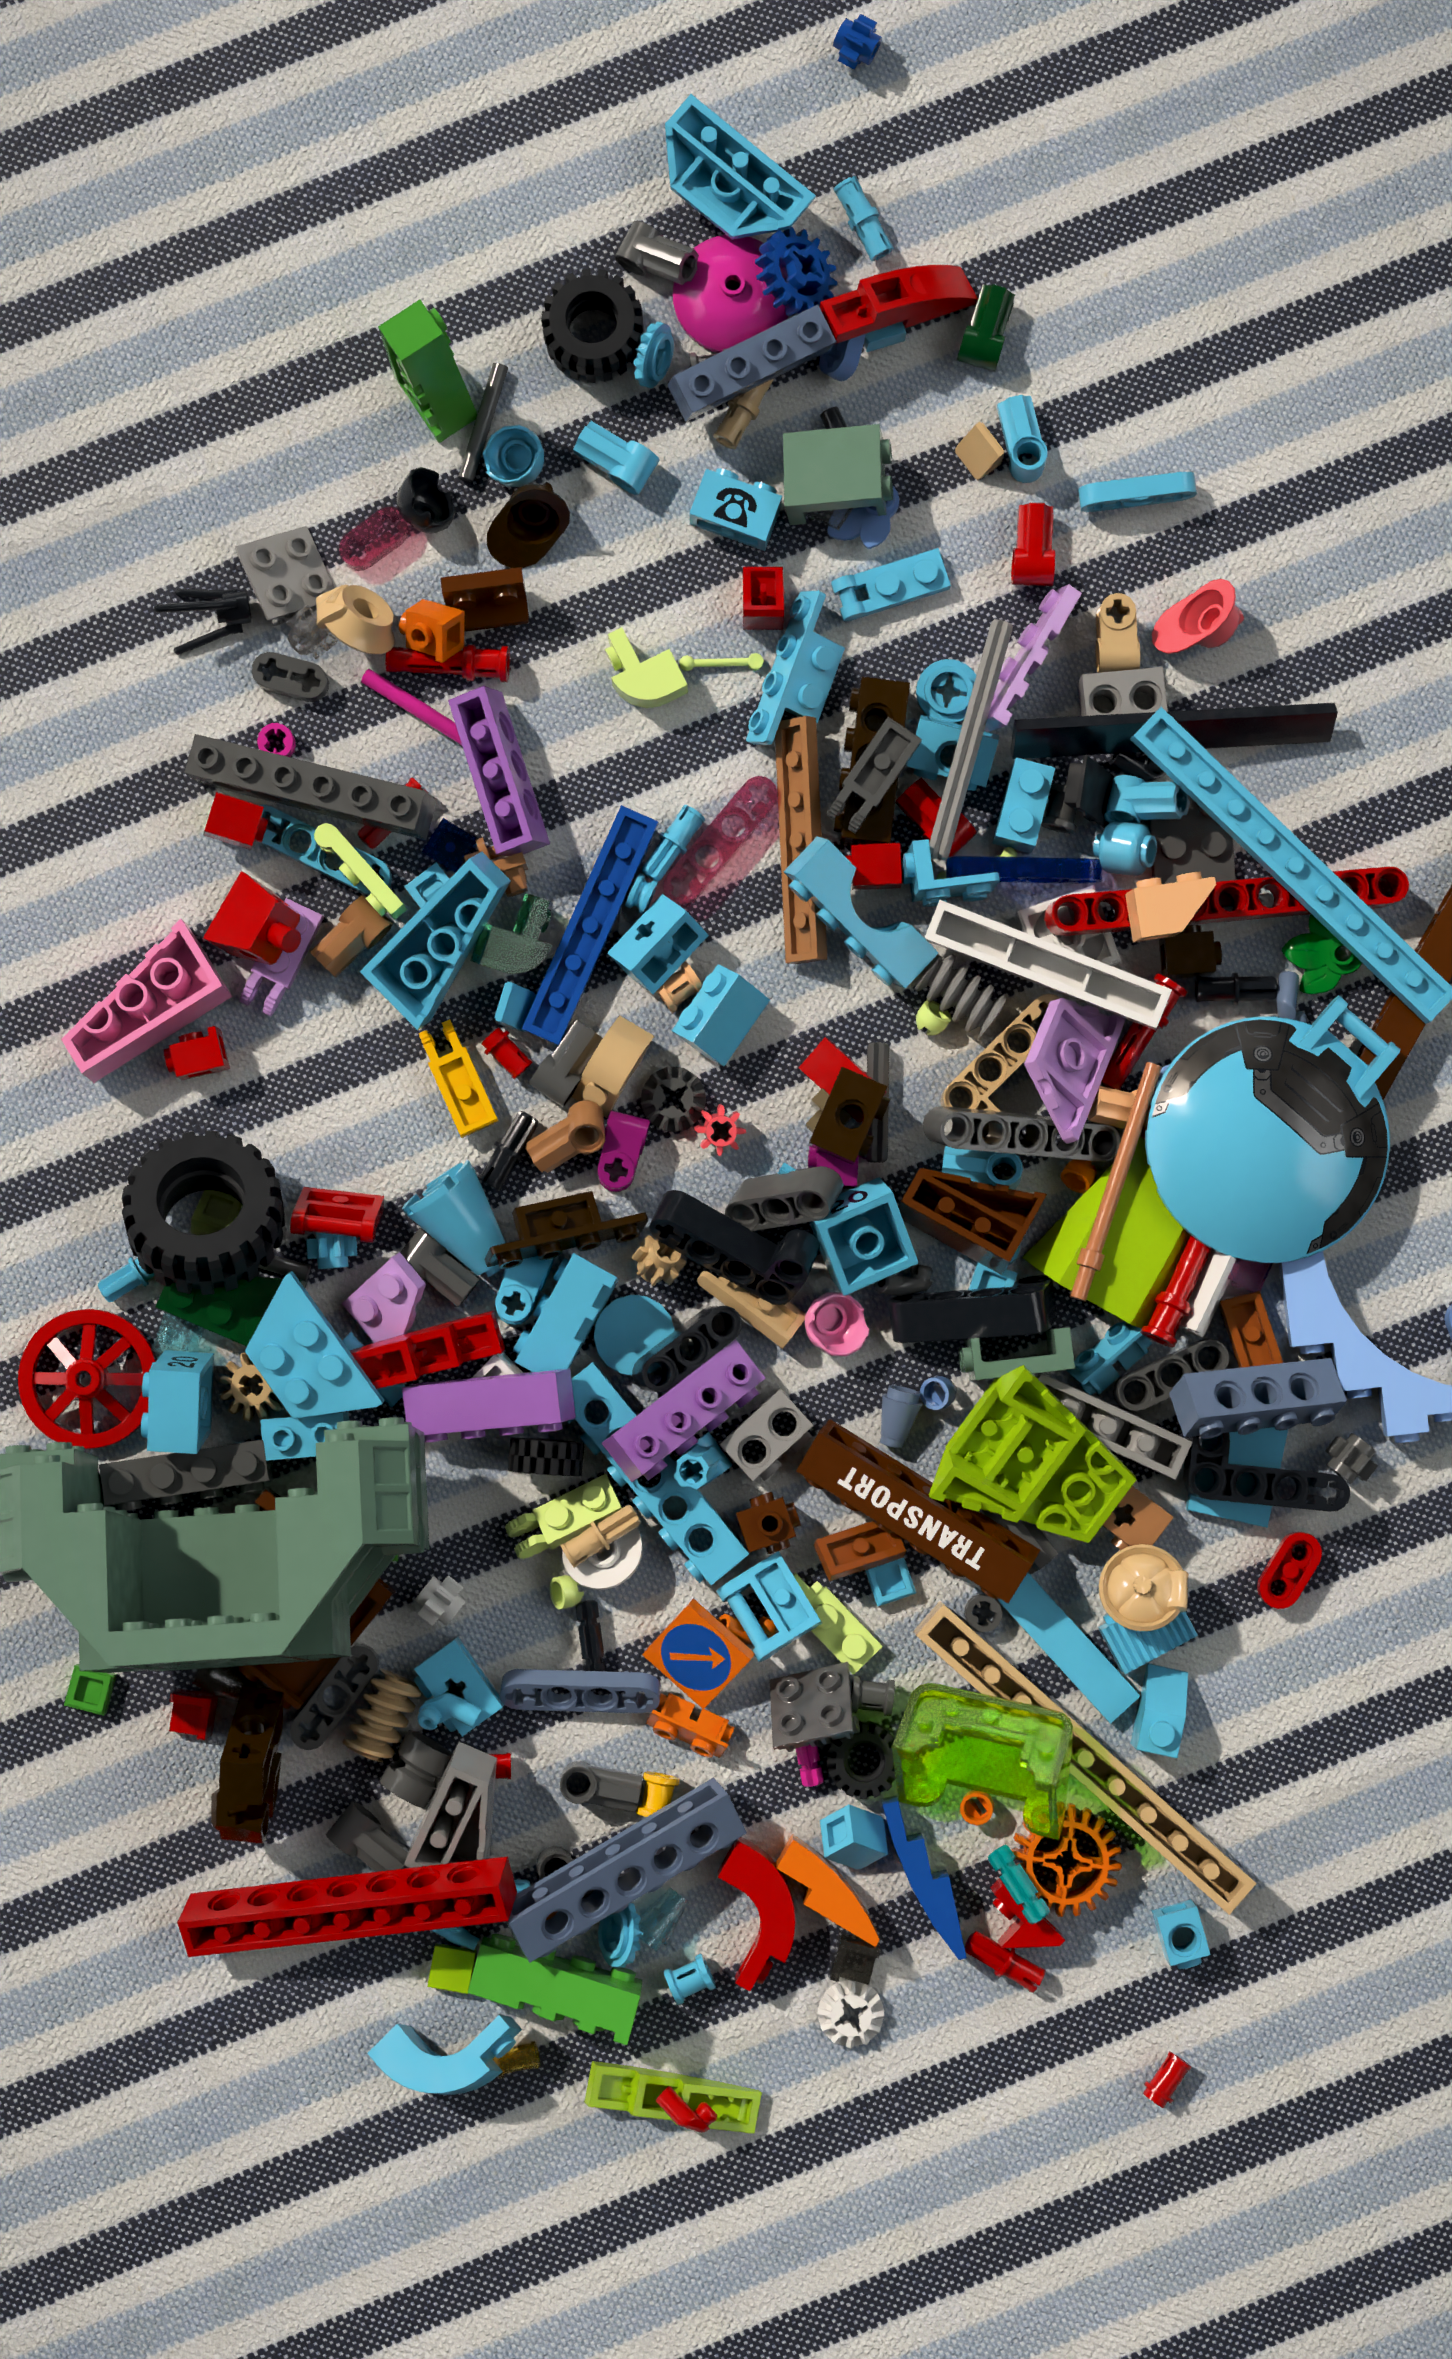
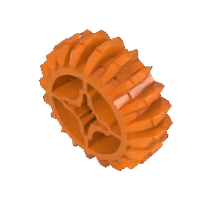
M1055 1803L1051 1804L1050 1808L1052 1817L1046 1818L1044 1812L1038 1809L1035 1811L1036 1817L1040 1821L1038 1825L1034 1826L1028 1819L1022 1822L1023 1826L1030 1833L1028 1836L1015 1833L1014 1840L1024 1847L1023 1849L1014 1848L1011 1851L1015 1855L1016 1860H1022L1020 1864L1036 1887L1038 1893L1035 1895L1038 1899L1042 1896L1049 1909L1054 1902L1055 1912L1058 1917L1064 1916L1066 1905H1070L1074 1916H1080L1081 1909L1079 1903L1085 1901L1086 1906L1090 1911L1096 1909V1905L1091 1897L1097 1893L1104 1901L1109 1898L1107 1892L1102 1888L1103 1884L1106 1883L1112 1887L1117 1886V1879L1109 1875L1108 1871H1120L1122 1864L1119 1861L1109 1859V1857L1120 1854L1121 1848L1116 1844L1106 1845L1114 1839L1116 1834L1112 1829L1100 1832L1106 1822L1101 1816H1098L1089 1823L1092 1814L1089 1808L1084 1807L1079 1816L1076 1817V1806L1073 1803H1068L1065 1815H1061L1060 1808ZM1063 1828L1058 1842L1054 1846L1035 1850L1045 1835L1053 1830ZM1076 1828L1086 1832L1094 1839L1098 1850V1857L1089 1856L1088 1853L1077 1850ZM1068 1847L1069 1853L1076 1860L1073 1865L1068 1863L1070 1867L1064 1869L1063 1873L1059 1862L1053 1859H1056L1058 1855L1063 1857L1061 1852L1067 1851ZM1033 1863H1041L1044 1867L1055 1870L1056 1891L1045 1887L1036 1879ZM1095 1870L1093 1876L1085 1885L1076 1890L1069 1891V1888L1072 1887L1073 1878L1077 1874Z

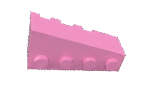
M182 919L171 928L172 932L159 945L155 944L144 955L146 958L129 975L125 974L115 984L117 987L102 1002L98 1001L61 1039L80 1072L93 1083L233 997L196 936Z

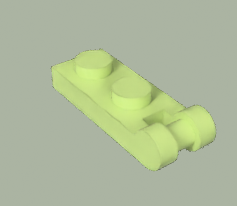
M325 823L316 828L314 839L318 846L325 853H336L344 862L339 869L354 886L361 881L371 892L365 899L381 917L388 912L396 920L407 910L401 900L335 826Z

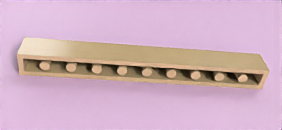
M939 1601L913 1632L919 1639L1227 1914L1230 1915L1257 1884L944 1603Z

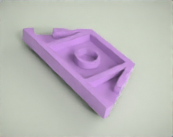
M1059 998L1049 1002L1024 1065L1062 1140L1068 1144L1079 1140L1126 1019L1115 1014L1111 1016L1100 1014L1099 1008L1089 1005L1082 1007L1075 1001Z

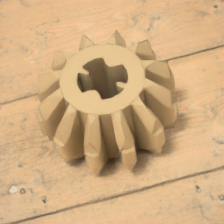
M245 1352L241 1353L242 1367L240 1368L236 1363L229 1361L226 1366L234 1373L233 1377L221 1376L219 1379L220 1383L231 1385V1389L223 1391L220 1394V1398L224 1401L235 1398L228 1411L236 1414L243 1408V1419L246 1421L253 1419L255 1410L261 1420L268 1419L267 1405L276 1411H280L283 1407L280 1402L275 1400V1393ZM250 1378L255 1380L262 1379L263 1383L258 1384L263 1387L259 1395L252 1392L247 1394L246 1390L250 1389V1387L246 1386V1383Z

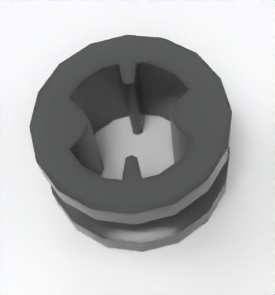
M978 1594L967 1601L964 1616L967 1623L973 1629L979 1632H989L1000 1624L1002 1609L996 1599L986 1594ZM982 1601L989 1602L988 1607L994 1612V1617L991 1621L987 1618L985 1619L987 1624H978V1617L972 1614L974 1606L977 1605L980 1608V1602Z

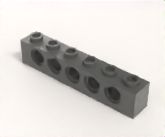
M198 734L194 736L184 771L186 775L199 784L423 840L427 839L437 803L425 790Z

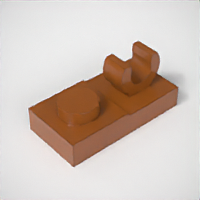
M1260 1291L1220 1301L1219 1308L1239 1368L1283 1363Z
M875 1521L816 1539L813 1545L829 1582L904 1558L906 1554V1549L900 1536L896 1533L882 1530L876 1525Z

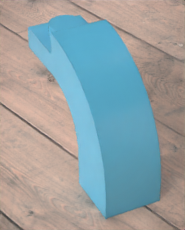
M498 2015L463 2050L452 2055L441 2056L431 2050L411 2026L396 2024L367 2054L388 2077L406 2088L442 2095L461 2094L486 2085L503 2072L494 2062L493 2058H500L508 2053L516 2043L514 2037L522 2029L512 2017Z

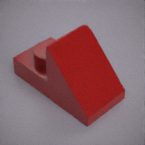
M1000 1878L990 1887L993 1894L997 1897L992 1902L994 1906L1009 1920L1015 1915L1018 1917L998 1939L1001 1948L1055 1947L1063 1944L1065 1938L1062 1933L1046 1918L1035 1924H1030L1022 1913L1024 1907L1022 1904H1016Z

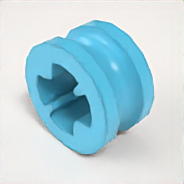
M639 874L629 893L625 907L630 909L635 906L639 909V913L643 915L653 899L659 882L656 880L647 882L645 875Z

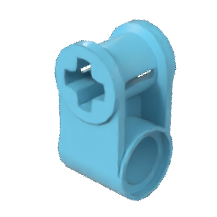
M538 1256L523 1259L520 1265L504 1270V1278L495 1300L497 1314L503 1322L509 1325H520L529 1319L539 1293L546 1283L554 1258L539 1260ZM515 1295L520 1296L521 1305L525 1307L524 1310H516L514 1315H508L507 1306L503 1304L504 1301H512Z

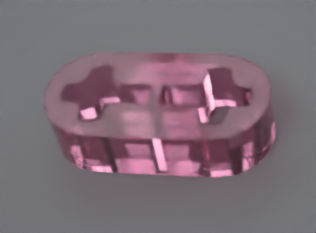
M384 507L378 510L341 539L339 553L344 564L355 571H364L372 567L404 543L409 535V524L395 507ZM389 519L392 523L397 520L400 521L397 524L399 532L393 536L388 531L380 537H376L384 530L382 523L384 520ZM370 540L373 541L364 549L366 553L365 558L360 560L356 555L351 558L348 557L352 553L351 544L356 542L359 546H363Z

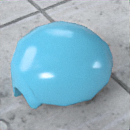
M521 425L504 426L491 435L482 453L488 476L506 487H521L533 482L541 473L544 464V450L540 439L533 431Z

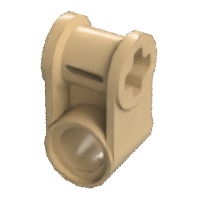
M1111 594L1104 599L1096 612L1095 659L1097 673L1140 669V643L1137 636L1135 603L1125 594ZM1112 607H1117L1119 614H1125L1119 623H1115L1113 616H1107Z

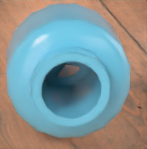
M1118 821L1110 822L1102 834L1098 833L1093 845L1094 856L1099 858L1100 865L1105 872L1139 876L1147 867L1150 868L1155 861L1157 852L1156 838L1150 834L1146 825Z

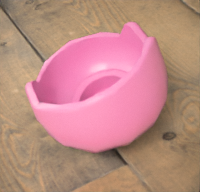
M827 1292L814 1299L805 1315V1329L810 1342L822 1352L831 1356H848L860 1350L869 1335L870 1329L865 1322L864 1308L852 1296H844L841 1292Z

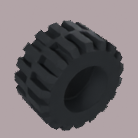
M590 268L582 269V276L578 278L575 277L573 272L566 275V284L562 285L560 282H557L552 287L553 296L547 295L544 301L545 311H542L541 321L547 352L551 360H556L557 368L562 372L568 369L570 377L579 381L581 375L586 376L587 383H596V376H603L604 382L613 380V372L617 371L621 376L627 371V363L631 362L634 364L633 362L636 359V348L639 347L641 335L644 332L640 300H636L635 291L630 285L626 288L624 287L623 278L615 275L612 280L609 279L607 270L599 269L598 275H591ZM601 310L615 319L617 327L607 339L597 343H587L572 335L569 331L570 324L576 316L584 311Z

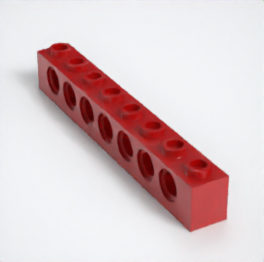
M507 1856L191 1893L177 1924L188 1957L506 1922L509 1921L517 1889Z

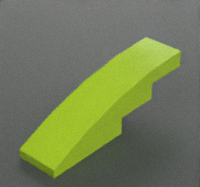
M592 2061L584 2101L588 2107L628 2111L632 2116L672 2120L655 2101L667 2087L671 2086L693 2111L702 2102H706L715 2111L717 2120L708 2126L710 2129L755 2133L762 2095L760 2090L683 2074Z

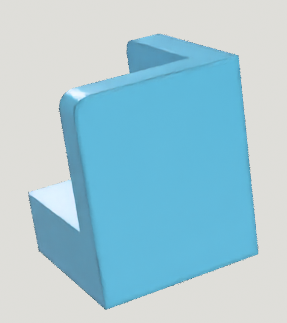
M847 1805L820 1820L824 1858L854 1869H862L888 1855L884 1820L881 1816L852 1805Z

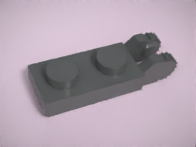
M887 717L842 783L843 789L826 815L834 820L844 810L851 794L864 801L862 807L853 815L849 822L848 830L856 834L872 809H876L922 742V739Z

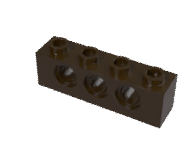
M861 677L860 688L852 687L849 712L856 713L855 728L847 727L844 752H851L849 768H841L839 792L843 789L842 783L877 733L869 730L865 725V719L868 716L877 714L885 720L889 717L905 728L910 682ZM898 777L878 807L870 812L856 834L848 830L851 818L859 811L854 802L856 796L851 794L844 810L835 818L834 831L841 832V844L890 843Z

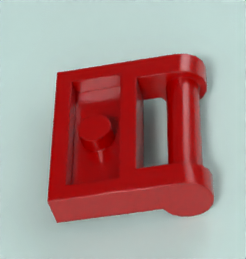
M303 1187L292 1212L290 1232L291 1234L304 1235L305 1231L360 1237L361 1242L374 1243L376 1229L384 1209V1196Z

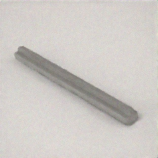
M994 619L989 628L929 842L931 858L945 861L950 854L1013 629L1011 623L1003 620Z

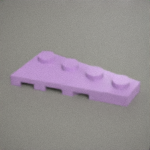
M1068 584L1057 591L1051 589L1039 606V610L1043 612L1035 625L1030 623L1018 639L1017 643L1022 647L1014 659L1008 657L1003 663L999 676L1000 681L996 686L984 731L990 732L1007 726L1013 714L1006 709H1010L1017 700L1022 699L1030 685L1024 680L1026 674L1031 675L1042 664L1049 649L1044 645L1046 639L1048 638L1052 641L1057 637L1082 594Z

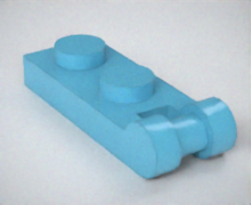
M939 548L854 575L842 576L831 582L834 594L839 595L843 606L840 608V612L844 622L856 620L947 591L951 587ZM865 587L868 600L858 601L855 590Z

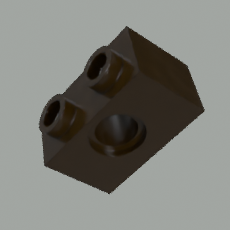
M841 1067L808 1146L852 1165L855 1163L857 1156L865 1159L874 1139V1136L867 1134L873 1119L882 1121L891 1100L884 1096L888 1086ZM846 1107H855L862 1113L863 1122L859 1127L849 1129L841 1123L840 1112Z

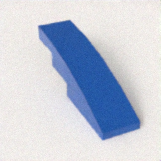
M897 1796L882 1798L881 1803L891 1839L912 1890L932 1925L958 1960L966 1959L967 1956L947 1870L931 1873L922 1833L906 1836Z

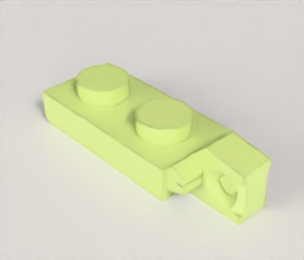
M795 1572L793 1576L822 1622L821 1625L811 1631L841 1663H849V1671L854 1675L883 1647L882 1644L826 1586L823 1587L816 1581L809 1587Z

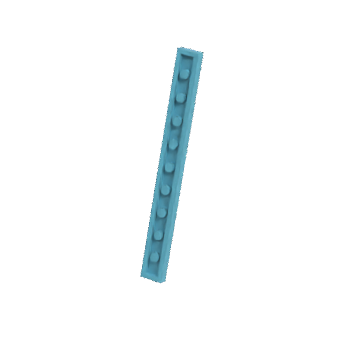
M1162 707L1130 738L1425 1024L1431 1022L1452 1000V986Z

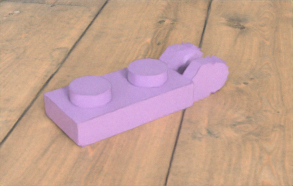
M287 898L285 902L300 914V922L296 930L301 934V943L292 953L282 951L279 959L273 965L254 962L251 969L253 973L248 978L239 1000L247 1006L251 1004L257 995L263 978L276 983L263 1004L262 1013L268 1016L274 1014L286 989H290L324 919L323 915Z

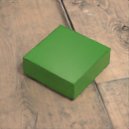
M79 1664L74 1665L64 1706L103 1716L106 1715L117 1674L80 1671Z

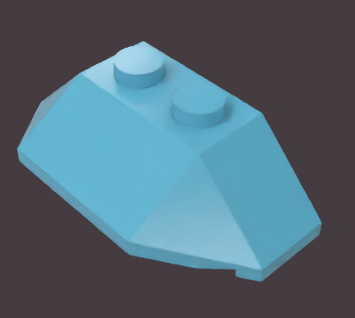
M692 94L687 97L665 123L670 189L732 240L790 229L816 198L815 194Z

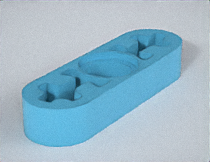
M1176 472L1095 482L1078 489L1081 511L1084 512L1177 502L1193 498L1197 495L1193 472Z

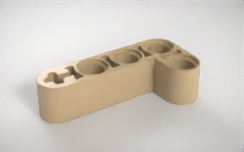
M1043 994L1036 998L945 1088L941 1095V1106L952 1107L949 1100L950 1092L954 1089H964L971 1098L970 1106L967 1109L1001 1112L988 1097L1026 1061L1036 1037V1032H1038V1029L1035 1031L1030 1026L1042 1012L1038 1006L1040 1005L1046 1009L1050 1001L1060 997L1054 994ZM1025 1018L1028 1024L1023 1022L1022 1020ZM1013 1032L1024 1034L1028 1039V1049L1022 1053L1012 1051L1007 1042L1009 1034ZM989 1060L997 1064L1000 1071L997 1080L990 1082L981 1078L978 1067L982 1061Z

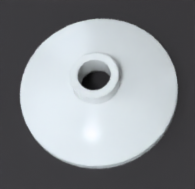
M634 1528L609 1544L611 1547L609 1550H612V1555L604 1561L600 1560V1554L606 1548L595 1553L574 1568L562 1550V1559L566 1571L575 1582L589 1589L606 1590L619 1586L633 1575L642 1558L643 1541L638 1528Z

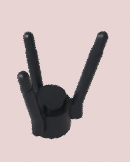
M179 588L175 591V594L179 597L215 599V601L169 603L154 606L156 613L216 610L218 623H227L225 627L175 647L174 653L177 655L227 635L243 633L242 624L252 623L247 591L237 592V589L222 591Z

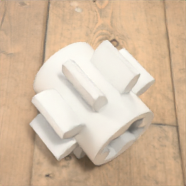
M449 1575L443 1582L433 1576L414 1600L422 1606L417 1615L431 1627L438 1620L447 1626L466 1602L458 1596L464 1587Z

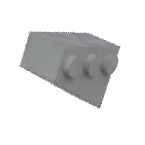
M458 1742L413 1838L404 1863L405 1866L413 1868L490 1858L496 1757Z

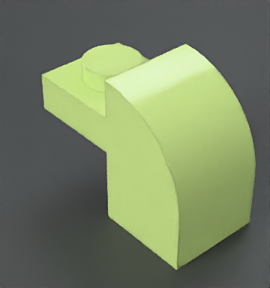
M622 627L608 634L610 647L605 649L606 655L615 671L621 668L623 672L611 677L612 686L617 694L626 702L638 707L654 708L665 705L688 693V684L670 649L640 663Z

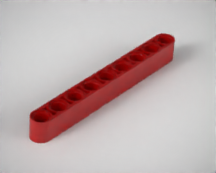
M1397 867L1333 871L1342 881L1348 883L1352 887V891L1371 909L1383 908L1399 902L1406 896L1409 890V881L1406 874ZM1274 877L1216 882V886L1188 925L1309 915L1311 913ZM1380 878H1385L1391 883L1392 894L1390 897L1382 895L1379 891L1378 882ZM1261 888H1266L1273 894L1274 904L1272 908H1267L1260 902L1259 891ZM1132 889L1062 896L1048 906L1044 918L1046 927L1057 936L1130 931L1125 894ZM1221 891H1226L1233 897L1234 908L1232 912L1226 911L1220 906L1219 895ZM1100 902H1107L1114 908L1115 918L1113 922H1106L1099 916L1098 906ZM1060 906H1067L1074 912L1075 922L1072 926L1064 925L1059 920L1057 913Z

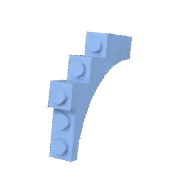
M1323 1251L1310 1257L1279 1263L1289 1347H1299L1300 1354L1325 1352L1324 1344L1330 1343L1333 1364L1343 1391H1347V1399L1372 1396L1371 1388H1378L1383 1434L1385 1436H1394L1395 1443L1420 1441L1419 1433L1429 1432L1427 1415H1434V1422L1452 1421V1386L1411 1372L1382 1353L1360 1332L1341 1305L1328 1276Z

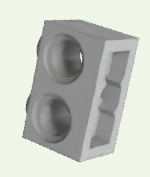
M1163 667L1082 674L1077 683L1081 716L1156 712L1160 707L1168 712ZM1138 692L1148 694L1152 698L1153 707L1147 710L1138 708L1133 701V695ZM1098 696L1108 698L1112 702L1113 711L1106 714L1098 712L1093 706V699Z
M779 1388L721 1441L719 1445L752 1481L758 1476L765 1481L782 1465L778 1458L790 1448L796 1453L812 1438L808 1430L814 1425ZM780 1412H789L795 1417L796 1427L789 1435L782 1436L773 1430V1418ZM749 1440H759L765 1445V1457L758 1463L747 1462L742 1456L743 1445Z

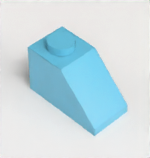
M1147 1663L1130 1742L1136 1750L1178 1758L1186 1719L1188 1672Z

